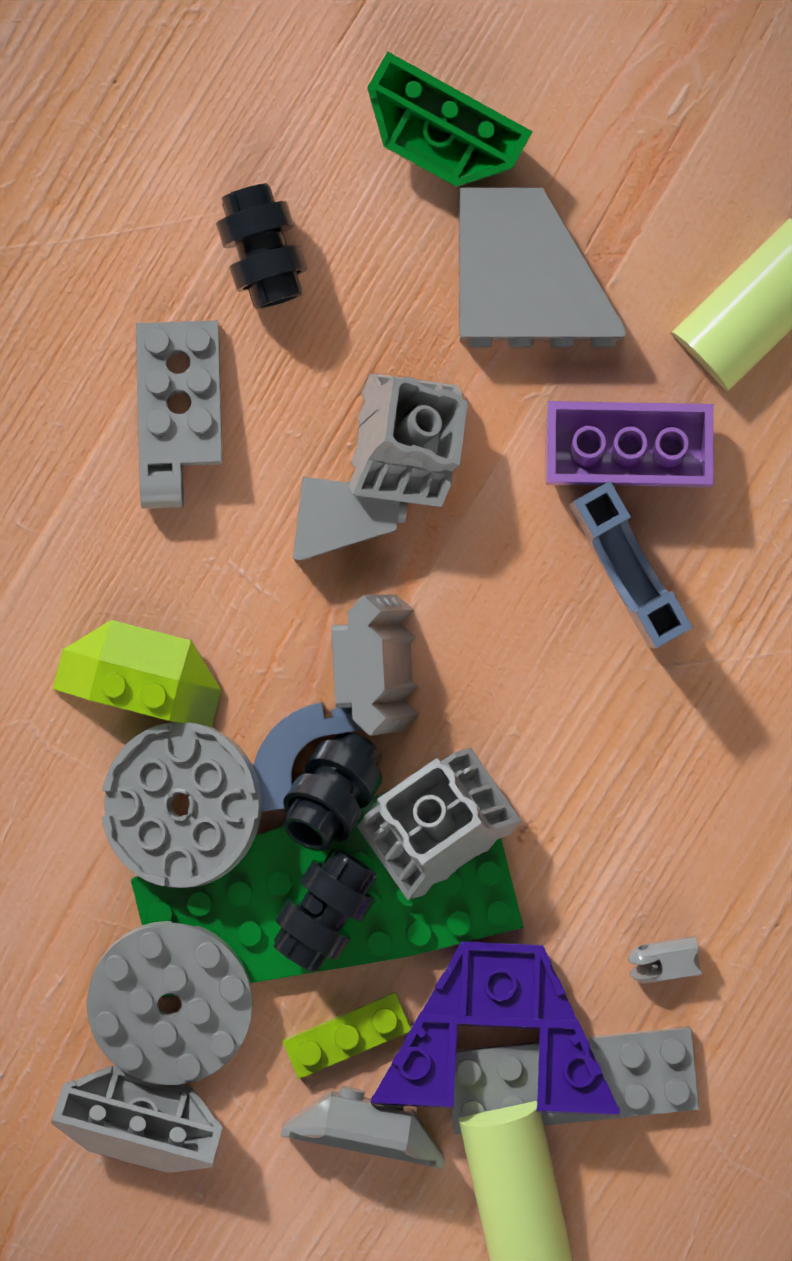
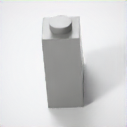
M303 477L293 559L303 561L395 532L397 522L406 523L408 502L352 495L348 488L349 482Z

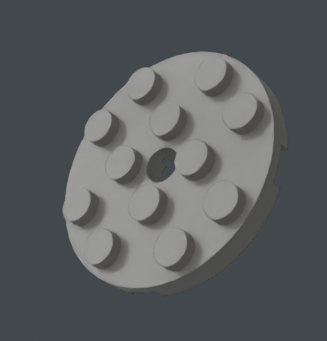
M187 722L185 724L165 723L141 732L118 753L109 768L103 786V791H105V816H102V821L112 849L129 870L156 885L177 888L196 887L221 878L244 858L259 828L262 809L261 790L252 763L240 746L231 738L206 725ZM183 793L189 796L190 807L188 814L180 817L174 812L172 804L174 798L178 794Z
M172 921L153 922L137 927L122 935L100 958L88 989L87 1013L94 1038L103 1053L127 1074L154 1084H187L203 1079L218 1071L239 1050L251 1021L252 988L248 973L239 956L215 933L197 925L194 927L186 924L172 923ZM167 993L175 994L180 998L182 1006L177 1013H167L160 1010L159 998Z

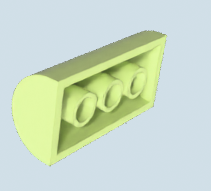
M789 218L671 332L678 342L727 392L792 330V218Z
M537 1101L458 1117L489 1260L572 1261L573 1256L542 1113L537 1112Z

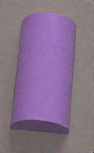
M548 401L545 439L546 485L602 486L611 481L613 486L712 488L714 485L713 404Z

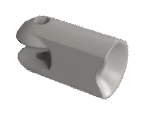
M696 936L644 944L634 948L627 959L630 963L638 965L630 971L631 977L638 982L647 984L702 975L697 954L698 944Z

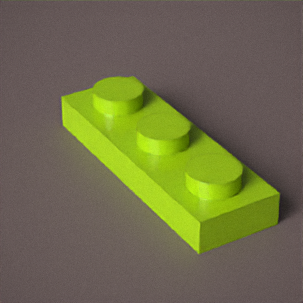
M395 991L285 1038L282 1042L298 1079H301L406 1034L411 1030V1026Z

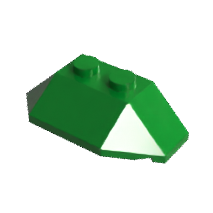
M388 51L367 87L383 147L454 187L513 169L533 131Z

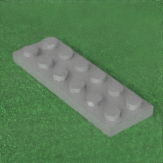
M691 1027L586 1037L616 1104L620 1108V1116L541 1113L544 1126L699 1110ZM539 1042L456 1050L454 1108H452L454 1135L461 1134L458 1117L537 1101Z

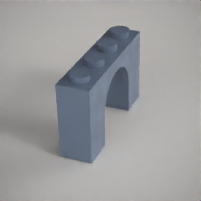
M611 481L568 505L648 648H658L692 629L693 627L673 591L666 590L640 548L628 522V519L631 517Z

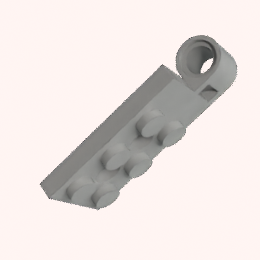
M218 320L136 323L139 477L142 509L182 508L184 506L182 466L223 465ZM175 354L186 355L190 359L189 368L181 374L172 373L167 368V362L171 356ZM176 394H185L191 399L189 410L183 414H175L168 409L170 398Z

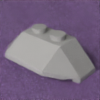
M113 1065L88 1074L76 1081L72 1080L64 1083L51 1123L89 1152L166 1173L211 1168L223 1129L222 1125L217 1119L215 1120L208 1107L192 1087L183 1084L161 1085L145 1082Z
M341 1086L340 1092L331 1090L283 1122L281 1137L443 1169L444 1154L412 1106L371 1104V1098L364 1097L365 1091L361 1089Z

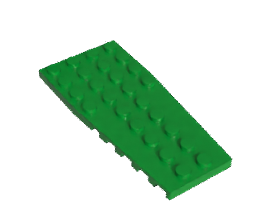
M385 793L374 795L366 807L360 808L361 817L349 837L342 842H332L328 850H309L291 839L286 833L284 826H280L256 835L250 849L238 865L213 882L196 887L177 888L156 885L139 876H134L131 879L142 925L160 921H172V923L186 924L194 927L197 925L215 933L239 956L248 973L250 983L315 973L292 962L274 948V939L282 928L276 923L275 918L288 898L299 902L304 898L308 890L299 881L312 860L323 863L331 849L336 847L356 857L377 873V881L369 892L376 901L362 922L351 917L343 928L351 937L348 945L338 960L327 957L320 970L316 972L405 958L457 945L460 942H468L524 928L501 838L495 841L489 851L483 852L478 856L476 855L456 869L448 879L433 883L425 895L407 900L357 828L364 816L380 805L377 799ZM167 993L162 995L161 997L164 998L176 995L172 993Z

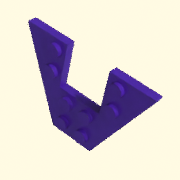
M460 942L449 965L437 982L434 991L417 1017L399 1052L394 1057L375 1094L371 1097V1104L454 1108L457 1026L540 1029L537 1112L620 1116V1108L616 1104L599 1063L595 1059L590 1044L573 1012L543 945Z

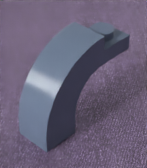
M323 702L310 704L286 716L269 732L262 742L253 764L260 784L261 812L284 809V797L293 785L292 770L294 761L299 751L307 743L321 736L363 730L353 721L352 708L331 709L332 717L325 718Z

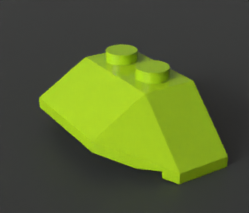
M115 620L108 621L62 650L53 685L54 690L90 701L182 724H185V722L197 723L211 728L222 691L192 640Z

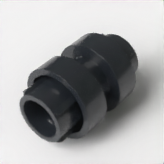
M267 183L245 187L223 196L221 199L226 217L219 220L216 226L223 248H237L240 261L229 267L236 290L238 292L249 290L255 309L275 306L302 296L298 275L307 271L308 268L301 246H287L284 232L294 227L287 201L275 202L271 187Z
M346 732L337 734L334 740H326L319 743L305 765L306 774L297 777L283 800L284 809L287 814L283 826L289 837L296 843L309 850L323 851L328 850L332 842H342L349 837L361 817L360 808H364L370 803L382 783V775L377 767L381 762V753L370 740L359 734Z
M337 847L331 849L323 863L312 860L299 881L308 890L301 902L288 898L275 918L276 923L282 928L274 939V948L292 962L311 972L319 971L327 957L338 960L351 940V937L343 930L347 921L351 917L362 922L376 901L369 892L377 881V873L356 857Z

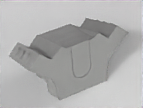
M370 373L361 393L365 402L357 418L359 420L357 447L351 461L355 471L348 488L352 495L442 507L451 487L452 473L460 466L468 401L462 399L463 393L458 385L417 380L411 377L402 378Z
M397 594L363 595L347 612L348 624L332 625L336 708H352L353 721L370 736L402 732L419 715L405 702L418 687L412 681L410 643L416 637L401 625L414 609Z
M472 748L454 752L441 762L438 758L434 759L377 800L380 805L369 811L357 828L407 900L425 895L433 883L448 879L456 869L476 855L478 856L483 852L489 851L497 839L511 835L522 820Z

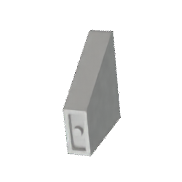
M460 188L459 340H468V347L472 348L492 347V340H509V347L513 348L534 347V340H550V347L553 348L575 347V340H591V347L612 348L616 347V340H623L625 338L624 325L543 188Z

